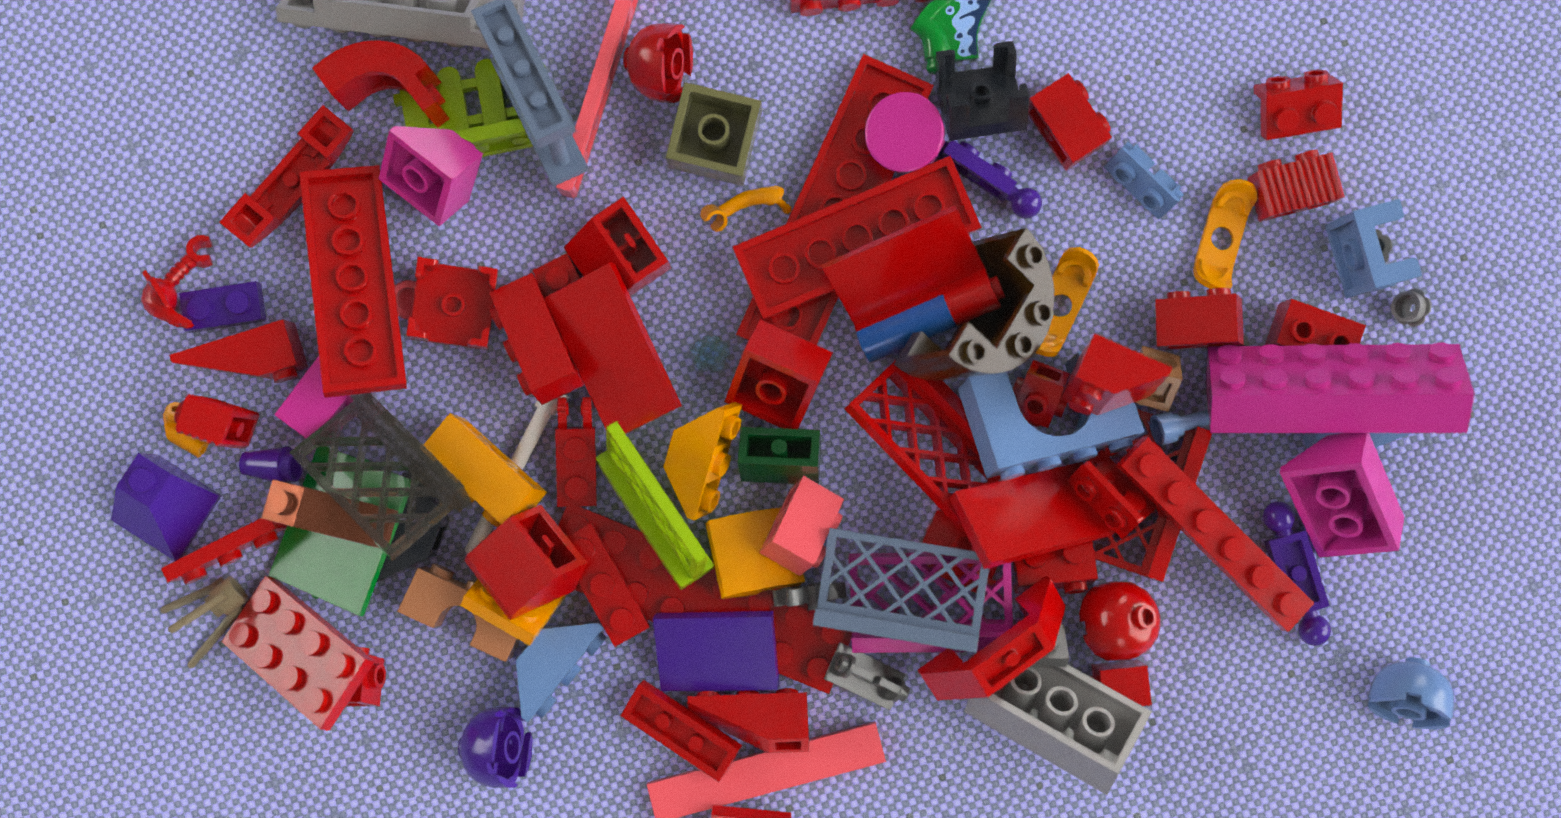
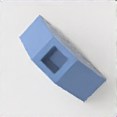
M600 620L546 626L541 630L530 646L528 645L518 657L516 668L521 718L526 722H529L536 714L540 718L546 715L557 701L552 696L554 691L561 683L568 687L582 670L577 665L586 652L593 656L607 637L602 634L604 627Z

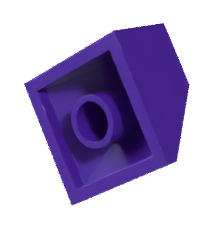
M138 453L116 486L111 520L176 561L182 558L222 495L158 454Z

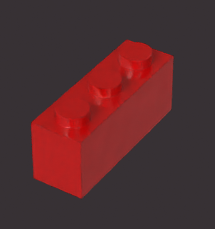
M533 273L489 292L495 306L489 309L497 328L499 330L504 328L508 339L503 341V345L510 360L513 363L518 361L522 372L517 374V379L526 396L533 394L538 402L543 405L584 386V382L546 304L545 295Z

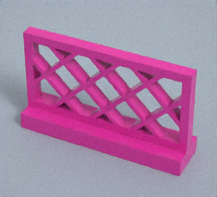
M923 552L910 561L924 573L922 576L924 581L933 576L943 566L936 555L930 552ZM850 553L848 557L849 564L863 555V553ZM898 553L871 554V557L884 574L904 561ZM904 553V554H905V555L907 556V558H908V557L911 556L913 553ZM941 554L947 564L958 558ZM867 558L849 570V575L861 590H864L868 585L859 578L858 565H871ZM964 558L956 564L965 572L959 579L962 585L970 578L973 581L979 578V575L976 573L981 568L979 560ZM1011 562L1003 564V576L992 586L988 583L986 585L984 603L993 597L1004 607V619H986L982 615L976 652H979L1013 627ZM967 563H975L971 568L967 565ZM926 564L934 565L931 568H929ZM895 573L887 578L905 592L902 597L920 585L919 581H917L910 587ZM940 577L933 580L945 591L938 599L941 605L950 597L952 598L958 594L957 591L960 588L956 583L950 587ZM881 582L864 596L867 600L871 598L882 609L886 610L891 605L876 593L885 584ZM850 585V597L853 598L857 594ZM1002 586L1004 587V597L997 592ZM918 593L910 597L926 611L921 616L923 618L938 608L935 603L931 606ZM961 596L956 602L966 612L953 621L954 623L972 626L973 620L968 619L974 615V608ZM859 598L851 605L862 607L864 603ZM900 605L897 606V607H896L895 609H893L891 612L899 613L897 610H898L901 606H900ZM940 613L933 617L935 620L947 621ZM852 632L851 637L852 653L942 652L946 649L944 647ZM952 649L954 652H967V651H961V650Z

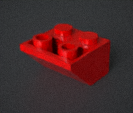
M624 196L592 217L563 247L583 277L608 263H615L630 296L671 269L669 261Z
M542 505L509 517L470 551L464 559L509 620L573 592L588 563Z

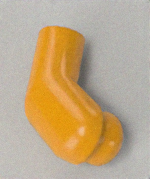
M180 402L168 404L163 413L166 438L195 457H201L209 446L208 442L177 433L174 415Z

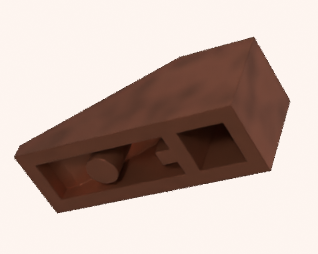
M272 479L261 518L387 550L398 511Z

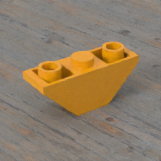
M734 402L718 407L673 430L663 468L688 519L695 521L712 513L719 503L720 491H718L721 477L726 473L730 465L731 456L728 454L730 445L741 427L739 414L742 405Z

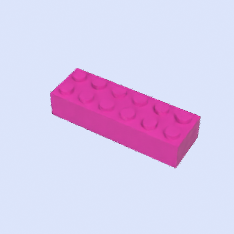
M1443 342L1434 344L1392 343L1390 345H1362L1357 343L1348 345L1307 344L1304 346L1267 344L1264 346L1224 345L1207 348L1206 394L1210 433H1468L1475 393L1460 344Z

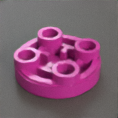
M911 92L895 93L882 99L869 114L865 126L866 144L873 158L883 167L896 173H910L929 165L938 156L945 143L944 122L935 105L927 98Z

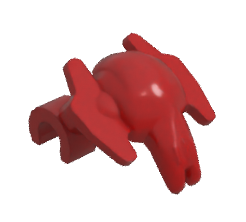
M197 235L192 237L186 245L187 253L180 261L174 264V267L169 269V272L164 275V279L151 277L146 270L142 272L147 284L142 290L141 302L144 310L150 315L176 327L189 329L195 326L191 320L176 312L177 292L175 286H178L180 280L184 279V275H187L189 270L192 271L196 266L208 268L213 265L210 255H197L199 249L212 247L209 236Z

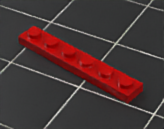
M1142 437L1116 465L1282 631L1289 632L1315 604L1149 437Z

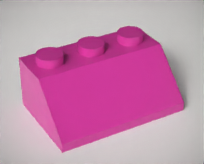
M1369 433L1327 435L1280 468L1279 473L1319 558L1399 551L1405 517Z

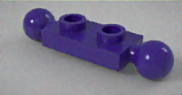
M953 140L948 143L945 141L938 154L941 156L940 160L951 155L960 175L1001 202L1005 200L1011 202L1012 211L1020 218H1033L1040 212L1042 207L1040 194L1032 188L1018 189L1015 187L1017 182L1011 178L1012 173L1007 168L996 162H993L991 165L978 157L980 152L967 142L960 141V143H957Z
M1283 501L1272 502L1263 511L1264 524L1268 529L1274 531L1277 536L1264 541L1268 556L1315 603L1299 622L1298 634L1302 641L1308 645H1322L1329 639L1331 627L1324 617L1318 615L1317 610L1329 607L1330 605L1307 531L1299 530L1292 532L1291 527L1295 522L1293 508Z

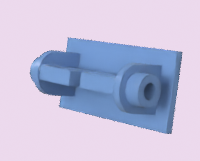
M1128 141L1103 167L1145 209L1149 210L1159 220L1183 197L1184 194L1179 190L1181 185L1177 184L1162 169L1155 175L1152 174L1149 169L1155 162L1139 148L1138 144L1133 146Z

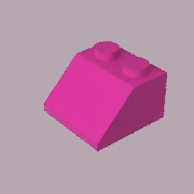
M394 126L388 132L379 180L440 227L469 202L483 154L471 142L464 140L453 130Z

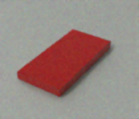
M608 263L544 298L605 429L617 421L624 433L628 434L682 407L615 263Z
M1083 462L1027 474L1006 481H997L955 491L949 499L983 569L1105 538L1115 533L1114 530L1106 526L1100 515L1085 500L1081 499L1076 494L1075 489L1067 482Z

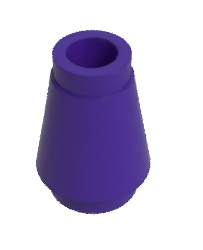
M289 446L244 452L239 460V470L242 475H249L272 482V479L287 483L297 482L303 472V457L299 451H293Z

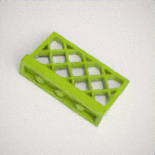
M616 421L606 427V451L596 456V464L679 589L682 590L713 570L714 564L618 422Z

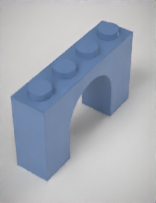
M1082 351L1077 352L1065 363L1066 370L1070 373V376ZM1007 371L969 377L958 388L986 478L1000 475L1002 481L1024 475V469L1037 466L1038 471H1046L1060 466L1062 459L1073 457L1075 462H1081L1097 456L1098 450L1109 448L1110 453H1117L1133 447L1132 440L1145 432L1134 402L1100 415L1093 413L1084 415L1079 413L1078 423L1072 434L1052 436L1042 433L1031 426L1023 417Z

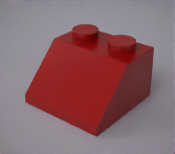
M1094 333L1080 354L1060 399L1068 402V406L1078 413L1100 415L1150 397L1170 375L1173 367Z

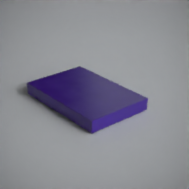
M773 611L655 613L653 626L661 691L778 690L779 672Z

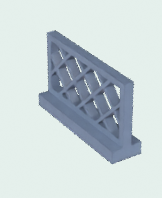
M830 528L813 625L976 653L989 568L983 569L981 565L979 578L965 588L951 570V567L964 558L979 560L975 551ZM837 537L854 540L863 555L845 568L835 555ZM861 541L875 543L876 545L867 551ZM883 545L893 546L904 560L886 574L881 571L871 557V554ZM901 548L918 551L907 558ZM923 552H930L936 555L944 568L924 581L910 561ZM941 554L958 558L947 564ZM867 558L880 578L861 591L848 571ZM834 562L840 571L831 577ZM907 565L920 585L901 598L887 578ZM947 571L961 591L941 605L928 587V584ZM844 575L857 595L844 604L827 601L830 584ZM881 582L885 583L897 600V602L884 611L874 609L864 596ZM978 585L975 602L968 591ZM922 588L925 589L938 607L924 618L914 616L904 602ZM965 595L974 608L972 626L954 623L945 608ZM860 598L866 608L851 604ZM900 605L906 614L891 611ZM941 612L947 621L931 618Z

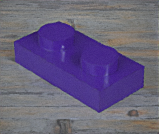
M257 281L179 293L182 316L191 320L195 325L189 329L184 328L185 332L193 333L267 321L262 284Z

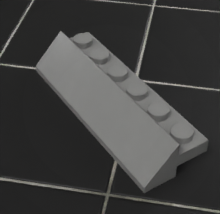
M281 0L276 6L278 22L290 23L299 28L314 26L330 28L338 33L354 31L369 33L371 36L378 38L394 36L408 38L412 42L433 41L446 43L451 47L473 46L490 51L471 10L493 0ZM512 0L522 20L525 0Z

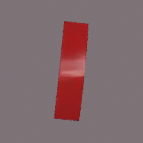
M322 105L297 133L301 139L251 196L244 193L219 223L249 248H253L280 226L302 204L299 172L331 169L349 142L354 130Z

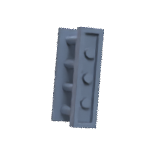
M493 0L471 10L474 20L493 56L490 60L552 186L554 187L589 171L572 136L576 132L574 123L512 0Z

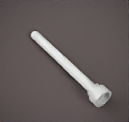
M565 394V395L561 396V397H566V398H567V401H568V399H569V396H568V395ZM557 398L543 405L538 400L535 403L537 409L511 458L522 470L550 416H555L557 413ZM481 516L465 547L466 554L490 535L494 527L483 516Z

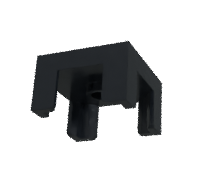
M1013 41L994 44L992 67L955 72V51L945 50L936 52L935 88L949 141L1027 130L1030 94L1026 83L1020 84L1019 88L1015 78L1017 53Z

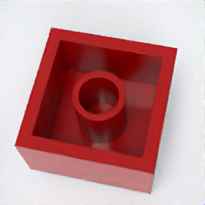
M759 320L743 351L724 402L727 404L739 403L742 405L741 410L780 428L799 429L833 352Z

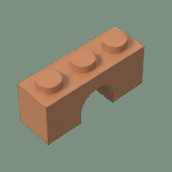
M432 563L431 567H419L397 612L431 628L441 626L449 610L454 606L461 605L464 595L475 581L468 580L464 584L452 578L454 575L452 570L436 563ZM472 613L476 620V631L470 646L504 662L513 658L520 640Z

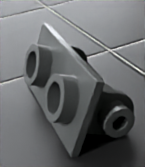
M839 642L824 676L825 680L890 711L893 703L898 700L905 701L910 691L903 680L905 673L864 653H852V648Z

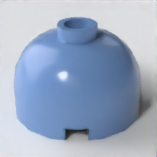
M1408 657L1405 661L1394 662L1384 666L1374 677L1368 695V709L1375 715L1396 724L1399 723L1398 716L1413 720V728L1443 729L1450 726V721L1454 714V694L1450 682L1442 673L1430 667V662L1421 658Z

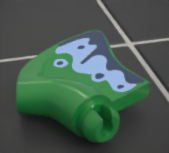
M933 0L923 9L911 25L910 30L922 40L924 61L927 62L926 71L929 74L935 75V58L938 51L954 50L955 61H971L979 58L978 31L991 0Z

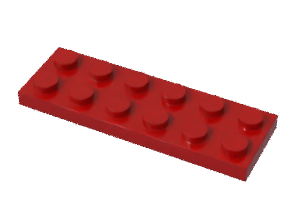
M950 155L921 169L902 175L732 246L764 321L835 291L822 269L823 263L956 205L969 235L979 231L982 227Z
M380 165L299 172L324 398L407 389L382 181L379 180Z

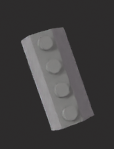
M1068 664L1066 667H1029L990 697L968 699L964 710L968 715L1105 795H1108L1152 713L1147 708Z

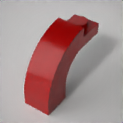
M381 40L350 44L331 53L312 67L330 94L348 112L378 91L397 89L409 93L437 128L450 119L441 107L446 100L436 88L442 82L419 55L400 44Z

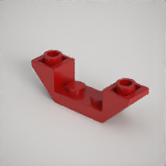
M1047 575L1015 598L1025 618L979 652L963 662L952 649L946 648L917 670L937 701L988 698L1054 649L1066 605Z

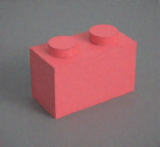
M803 476L790 488L759 553L799 576L811 567L818 568L826 554L827 547L824 546V543L829 534V529H837L843 515L838 512L844 499Z

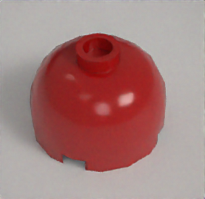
M657 23L648 25L636 34L630 46L625 49L623 55L624 68L627 70L634 88L648 99L666 103L680 101L683 87H681L683 73L685 72L691 76L693 69L692 39L690 34L682 33L681 30L685 28L683 24Z
M1110 581L1090 588L1082 600L1079 611V621H1085L1087 632L1086 635H1083L1085 643L1095 655L1106 661L1137 658L1146 653L1159 636L1161 620L1156 601L1148 591L1132 582Z

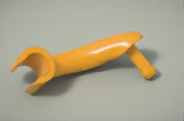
M775 185L741 192L718 207L713 204L706 205L702 208L700 217L706 222L713 215L717 214V218L711 223L710 227L715 232H721L727 226V217L744 208L761 204L771 206L776 203L784 214H789L792 211V207L782 199L784 189Z

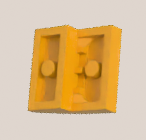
M781 507L734 514L708 520L705 523L722 599L757 595L763 590L796 587L805 582L804 574L799 576L759 553Z

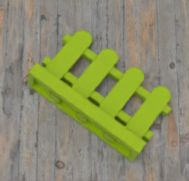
M482 59L477 62L474 69V78L462 80L458 70L450 66L444 67L438 72L437 77L442 83L436 86V88L446 100L441 107L450 118L439 128L434 123L431 124L430 119L409 93L400 90V93L393 94L395 106H402L405 127L453 130L464 140L471 142L483 154L482 157L533 147L514 107L506 108L503 84L490 59ZM478 90L482 113L468 116L465 93Z

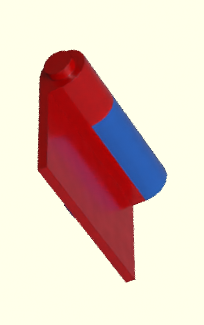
M956 205L822 264L824 273L854 323L857 338L870 363L903 350L909 338L915 332L922 331L927 337H934L1002 308L1000 300L1006 297L998 276L989 277Z

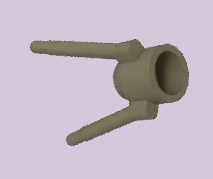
M228 576L226 579L220 577L212 584L160 608V612L165 614L207 596L204 604L169 626L168 631L170 633L178 631L209 610L217 617L223 614L227 615L188 662L187 666L190 669L198 664L237 619L244 608L242 605L249 600L243 587L232 576Z

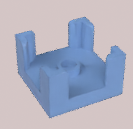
M1400 199L1352 211L1325 225L1346 299L1392 287L1396 283L1422 276L1418 260L1414 257L1386 265L1375 226L1400 220L1404 217Z

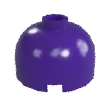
M494 707L485 709L471 718L463 731L462 737L458 742V754L468 776L480 785L492 788H515L519 785L515 783L517 778L526 776L532 758L533 740L531 732H527L524 735L522 721L525 720L521 718L520 708Z

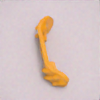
M1235 179L1223 183L1212 200L1193 267L1195 279L1209 289L1232 288L1233 267L1250 211L1257 201V188L1249 181ZM1217 228H1224L1230 233L1231 243L1225 250L1216 248L1212 243V233Z
M1070 247L1061 256L1052 276L1054 296L1064 295L1068 297L1072 308L1065 316H1053L1048 333L1035 354L1045 357H1055L1059 354L1099 268L1098 260L1092 252L1081 247Z

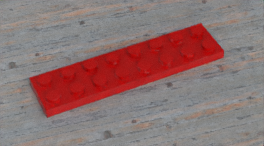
M863 54L787 223L891 181L895 172L879 164L868 150L865 140V126L868 116L882 99L895 93L911 92L928 99L934 85ZM833 291L764 321L817 345L838 300V295ZM753 297L736 333L737 337L749 341L759 320L763 321Z
M581 506L565 508L558 525L566 536H569L590 523L594 524L647 620L653 622L655 613L773 611L779 674L830 694L833 683L825 680L824 676L839 642L849 646L852 637L851 631L813 625L815 610H808L807 603L797 606L784 605L774 607L772 591L779 589L763 590L757 595L722 599L715 566L713 570L680 590L640 530ZM577 583L574 590L584 594L579 583Z

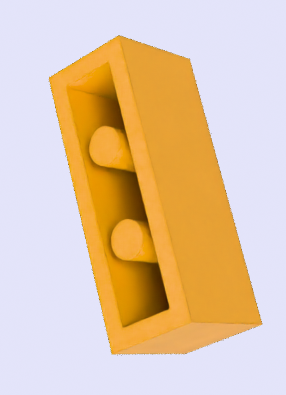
M449 413L420 448L430 458L427 462L428 466L444 478L449 476L457 483L454 487L455 491L471 503L476 501L484 508V511L481 513L482 516L497 528L509 517L536 507L547 494V491L467 419Z

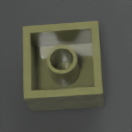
M684 82L666 154L668 167L744 186L762 114L761 100Z

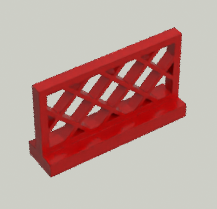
M894 361L851 401L844 410L945 515L957 525L960 523V520L949 499L948 488L963 490L997 482L1001 479V476L986 478L962 401L943 380L931 381L911 376L895 366ZM888 378L902 391L903 397L888 395L886 383ZM863 401L879 403L880 419L871 418L860 404ZM889 405L904 407L905 422L890 420ZM914 408H918L930 420V425L915 423ZM891 430L907 432L908 448L899 447L892 440ZM917 433L931 435L933 451L918 449ZM941 436L946 437L957 448L958 454L943 452ZM919 459L934 460L936 477L927 476L920 469ZM944 462L959 463L961 480L946 478ZM969 465H973L987 480L984 483L971 481Z
M1137 409L1141 422L1148 434L1133 440V445L1142 437H1149L1162 450L1161 446L1154 441L1148 423L1150 422V417L1155 414ZM1201 427L1185 431L1180 449L1167 455L1170 459L1177 456L1175 464L1195 484L1212 436L1210 430ZM1109 448L1104 449V452H1105L1109 457H1111V456L1117 454V453H1110ZM1157 507L1158 516L1154 524L1140 530L1139 526H1136L1134 528L1136 533L1117 542L1114 541L1112 536H1108L1107 538L1111 545L1094 551L1095 560L1158 582H1163L1180 529ZM1153 529L1149 543H1147L1143 533ZM1138 536L1146 551L1141 566L1126 562L1117 546ZM1113 548L1118 559L1103 553Z

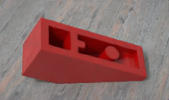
M284 319L169 355L171 363L273 379L274 383L292 380L298 377L297 371L309 368L296 324Z

